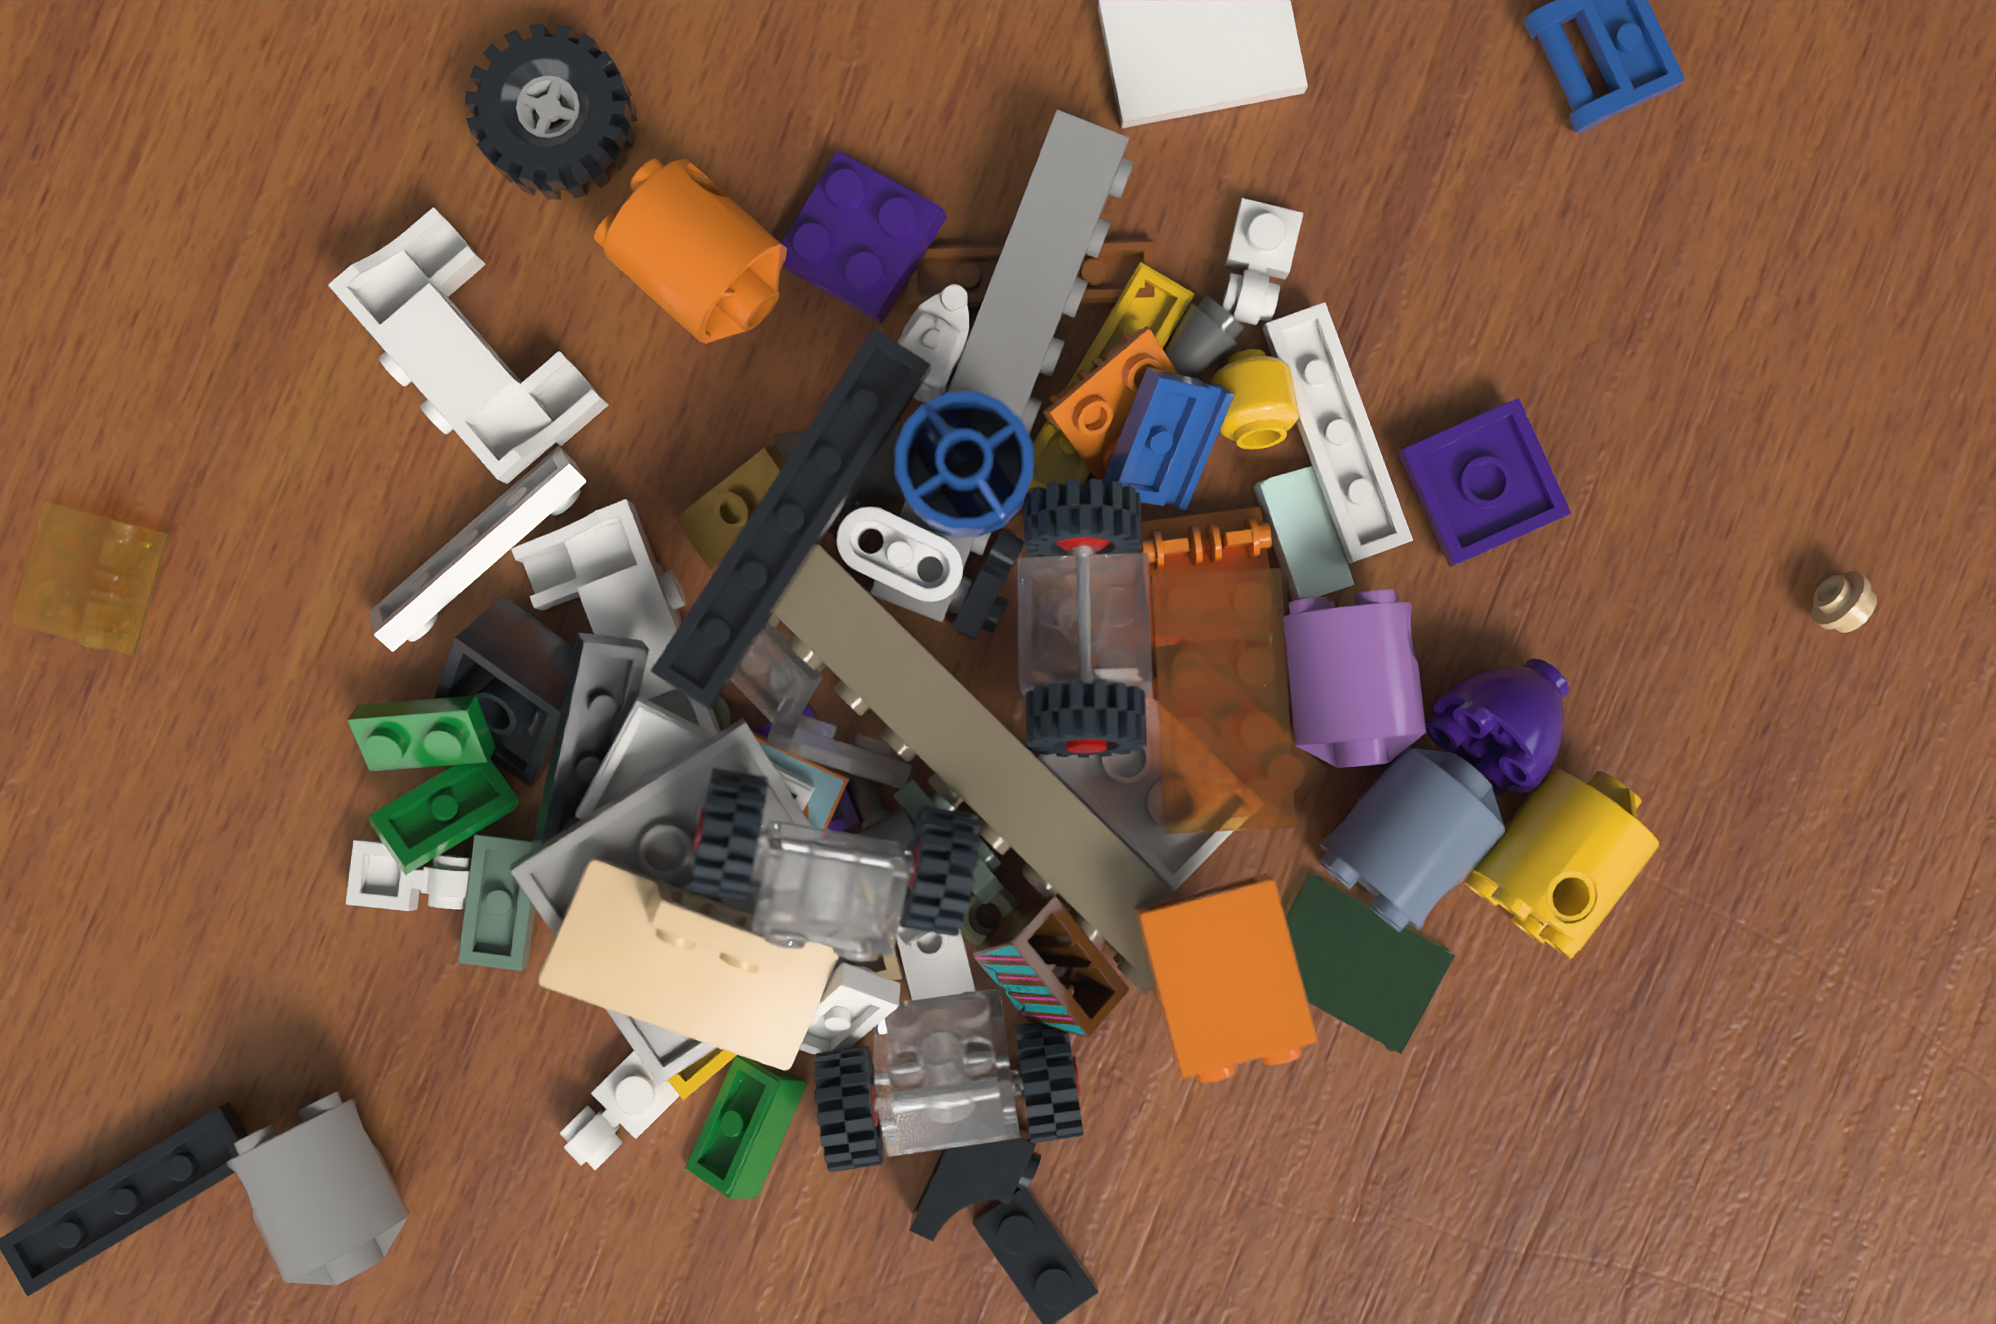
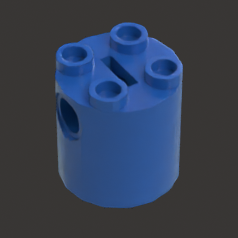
M977 391L948 392L925 402L905 422L895 447L896 477L912 511L931 529L952 538L981 537L1004 527L1021 509L1033 476V445L1022 420L1002 401ZM977 457H982L984 464L960 479L952 476Z

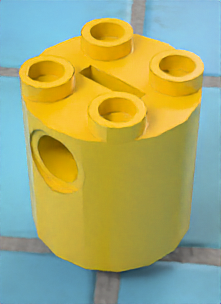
M1551 768L1540 784L1530 792L1504 826L1506 833L1472 870V874L1465 884L1494 906L1499 904L1513 914L1514 917L1511 921L1530 937L1541 944L1547 942L1561 954L1572 959L1577 951L1582 949L1659 848V841L1637 820L1636 809L1642 803V800L1623 783L1607 773L1597 771L1588 784L1569 773L1557 768Z

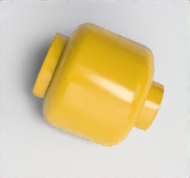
M1244 350L1234 354L1229 358V364L1218 370L1211 381V385L1214 383L1221 384L1235 394L1220 428V433L1231 441H1236L1237 446L1243 449H1262L1276 445L1286 438V431L1291 429L1299 418L1291 369L1288 364L1279 358L1266 356L1265 352L1261 350Z

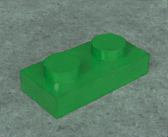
M476 695L357 705L347 719L369 771L487 763L496 748Z
M489 759L487 763L454 765L368 816L371 827L403 873L407 875L517 809L519 798L491 759Z

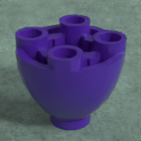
M1536 658L1529 659L1522 667L1512 666L1486 670L1467 677L1453 686L1433 706V717L1425 725L1426 732L1436 745L1444 750L1452 751V753L1460 756L1477 769L1492 785L1495 797H1500L1505 790L1513 793H1529L1544 779L1559 753L1563 736L1564 709L1562 700L1569 693V685L1564 676L1554 666Z

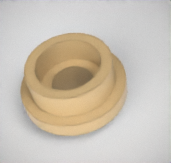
M1857 571L1833 575L1823 581L1814 593L1811 611L1812 619L1824 629H1836L1841 633L1851 632L1863 625L1872 615L1877 604V596L1871 590L1870 581Z

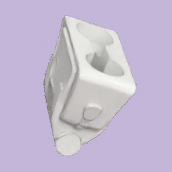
M956 284L949 285L943 292L934 295L922 303L910 318L897 342L931 364L932 370L913 397L923 403L947 393L967 343L969 333L968 298L965 289Z

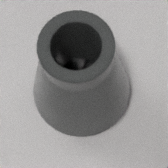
M1206 295L1197 306L1190 303L1164 352L1179 375L1195 378L1238 345L1234 339L1241 333L1244 327L1221 305Z

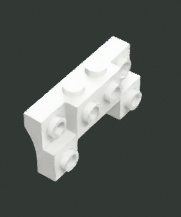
M433 207L399 237L372 255L353 263L328 286L385 350L378 357V360L385 369L404 387L413 382L427 398L420 405L426 416L446 435L454 429L496 479L508 484L555 442L560 446L566 443L609 404L560 351L553 355L525 381L522 382L448 298L486 264L449 221Z
M627 499L596 510L559 530L511 548L515 560L522 562L535 593L530 596L535 609L544 611L580 597L594 635L642 640L649 648L639 697L716 735L721 732L713 708L707 709L650 672L682 623L678 608L686 605V599L674 571L671 569L664 572L662 566L656 563L634 503Z

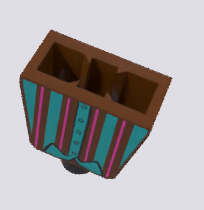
M1048 896L1014 908L973 952L975 960L984 969L989 979L994 981L1024 1018L1034 1023L1083 1037H1089L1130 990L1055 896Z

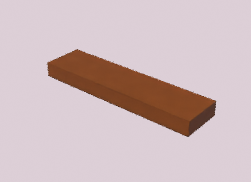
M1155 239L1104 241L1098 258L1086 254L1077 278L1088 281L1078 308L1114 307L1140 262L1157 271ZM1005 244L929 246L906 284L907 314L914 313L922 303L934 295L943 292L949 285L955 284L964 288L967 293L968 312L979 311ZM1145 282V288H1140L1135 298L1155 297L1154 286Z

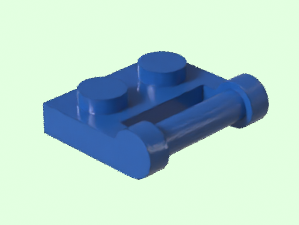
M1555 0L1538 8L1523 19L1530 38L1539 39L1573 111L1568 116V119L1576 134L1588 131L1611 117L1677 88L1685 80L1648 0ZM1574 18L1610 92L1596 99L1562 27L1563 23Z

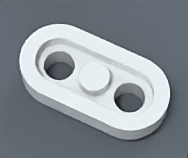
M876 507L857 509L851 512L839 527L837 547L842 559L850 567L917 600L924 602L941 601L949 597L961 582L963 574L962 560L957 549L949 541L883 509ZM868 529L880 531L884 538L882 548L874 554L863 552L859 545L861 534ZM934 557L942 563L943 573L937 581L926 582L919 577L918 565L923 559Z

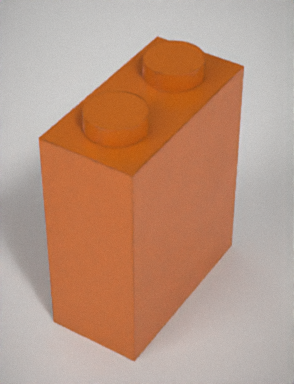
M1261 874L1134 908L1175 1065L1182 1078L1194 1075L1197 1083L1218 1081L1235 1074V1064L1261 1058L1263 1065L1286 1063L1303 1055L1302 1046L1318 1043L1276 883L1273 878L1266 874Z

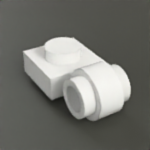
M1242 198L1238 207L1225 265L1243 269L1244 272L1242 276L1230 273L1222 301V307L1232 313V316L1237 321L1257 325L1259 320L1271 322L1279 296L1280 285L1269 282L1270 276L1284 280L1287 278L1301 226L1302 212Z
M354 840L346 904L412 911L418 908L419 891L421 890V893L429 894L427 906L445 909H465L472 857L440 854L433 858L432 866L422 868V865L405 875L381 841Z
M633 1051L591 1093L606 1110L602 1109L596 1114L587 1106L559 1133L568 1142L563 1148L581 1166L587 1162L596 1170L623 1143L615 1134L620 1128L619 1124L636 1139L680 1095L667 1080L658 1085L637 1053Z

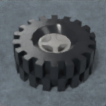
M544 23L530 25L532 38L525 40L515 29L504 35L510 46L503 52H500L493 43L483 52L484 56L491 63L488 69L485 71L474 65L469 78L477 86L478 90L477 92L466 91L465 106L474 115V117L466 118L470 132L479 141L476 145L510 183L514 181L522 191L535 196L536 190H540L547 199L561 200V190H568L575 199L587 195L584 184L594 180L599 188H602L610 182L604 171L611 164L621 171L627 162L622 148L624 145L633 147L636 133L630 125L631 121H637L636 107L630 99L632 94L624 78L606 50L602 53L596 41L586 34H583L579 40L571 27L557 25L556 35H551ZM559 118L566 120L549 129L551 122H555Z

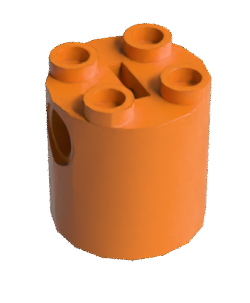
M651 159L636 172L631 181L630 188L634 193L620 210L612 212L599 224L594 234V240L604 248L605 257L698 341L707 344L752 330L766 318L779 299V273L786 260L787 248L687 159L672 161L666 166L657 159Z

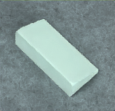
M1313 466L1257 482L1253 486V490L1259 506L1262 507L1263 519L1269 523L1272 544L1292 601L1317 598L1355 585Z

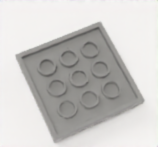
M743 718L510 864L511 873L555 936L585 867L592 857L603 859L689 891L696 849H694L701 808H704L713 767L768 777L766 804L760 832L822 843ZM758 846L750 886L745 900L692 892L836 946L840 952V957L835 969L843 962H848L883 939L833 859ZM606 1009L658 1085L717 1048L713 1045Z

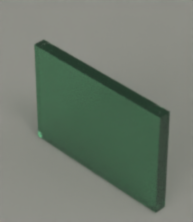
M1309 874L1285 916L1307 1002L1384 1044L1388 1051H1396L1402 1054L1455 955L1450 953L1446 946H1438L1405 927L1400 933L1397 932L1370 907L1328 885L1322 877Z

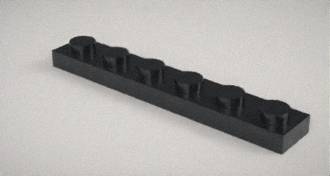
M873 327L650 672L707 709L713 708L932 370L930 363Z

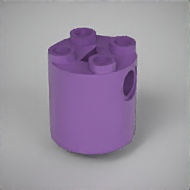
M1394 589L1354 594L1355 606L1336 608L1335 601H1328V597L1289 601L1290 615L1281 618L1287 647L1288 685L1295 746L1337 768L1389 763L1426 733L1419 667L1411 639L1412 604L1400 602L1399 593H1394Z

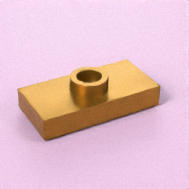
M775 445L764 447L676 517L710 570L716 569L786 463Z

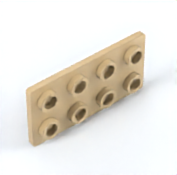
M592 857L585 867L541 968L539 984L548 989L782 1070H788L791 1068L838 962L840 952L832 944L603 859Z

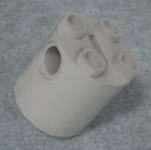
M338 1092L299 1110L298 1114L303 1123L281 1135H278L274 1125L271 1124L233 1143L239 1156L227 1161L229 1168L233 1169L247 1190L253 1208L252 1217L283 1282L337 1285L360 1274L384 1259L410 1215L380 1151L373 1145L363 1128L357 1112L355 1099L352 1098L343 1103Z

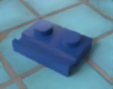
M1147 368L1103 477L1102 484L1106 485L1111 481L1122 483V488L1126 486L1135 488V492L1140 493L1141 502L1164 506L1165 503L1174 504L1177 508L1186 510L1235 394L1218 383L1213 385L1206 384L1196 378Z

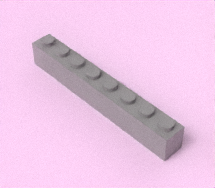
M1058 109L1054 115L948 392L977 391L1002 401L1022 420L1028 435L1042 402L1031 397L1038 376L1041 373L1052 377L1065 341L1054 337L1062 314L1075 317L1088 281L1077 278L1086 254L1098 258L1111 224L1110 221L1100 218L1108 195L1121 198L1134 165L1133 161L1123 158L1129 137ZM977 457L952 476L960 479L984 464L982 457ZM907 500L900 514V518L949 541L960 554L963 570L970 552L983 555L991 533H988L981 537L965 538L947 536L944 533L931 529L912 511ZM927 557L918 565V575L926 582L937 581L943 573L942 563L934 557ZM962 576L958 588L949 597L937 602L917 600L877 580L874 581L870 595L944 622L948 611L959 614L973 579Z

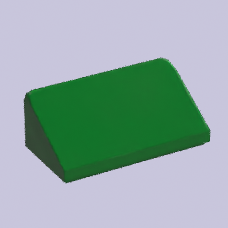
M741 1055L735 1056L685 1169L730 1199L757 1197L800 1103L807 1083L782 1069Z

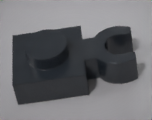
M1001 530L984 567L977 576L952 626L953 630L974 641L977 640L982 629L991 634L994 633L1010 601L1001 596L1000 593L1024 547L1023 540Z

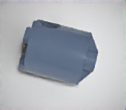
M1407 747L1386 766L1357 799L1355 807L1346 819L1330 835L1319 842V845L1325 851V854L1320 858L1322 862L1320 865L1347 889L1350 890L1358 882L1376 897L1371 902L1370 908L1397 932L1400 933L1407 924L1420 930L1435 904L1448 891L1458 887L1506 833L1492 785L1477 769L1454 753Z

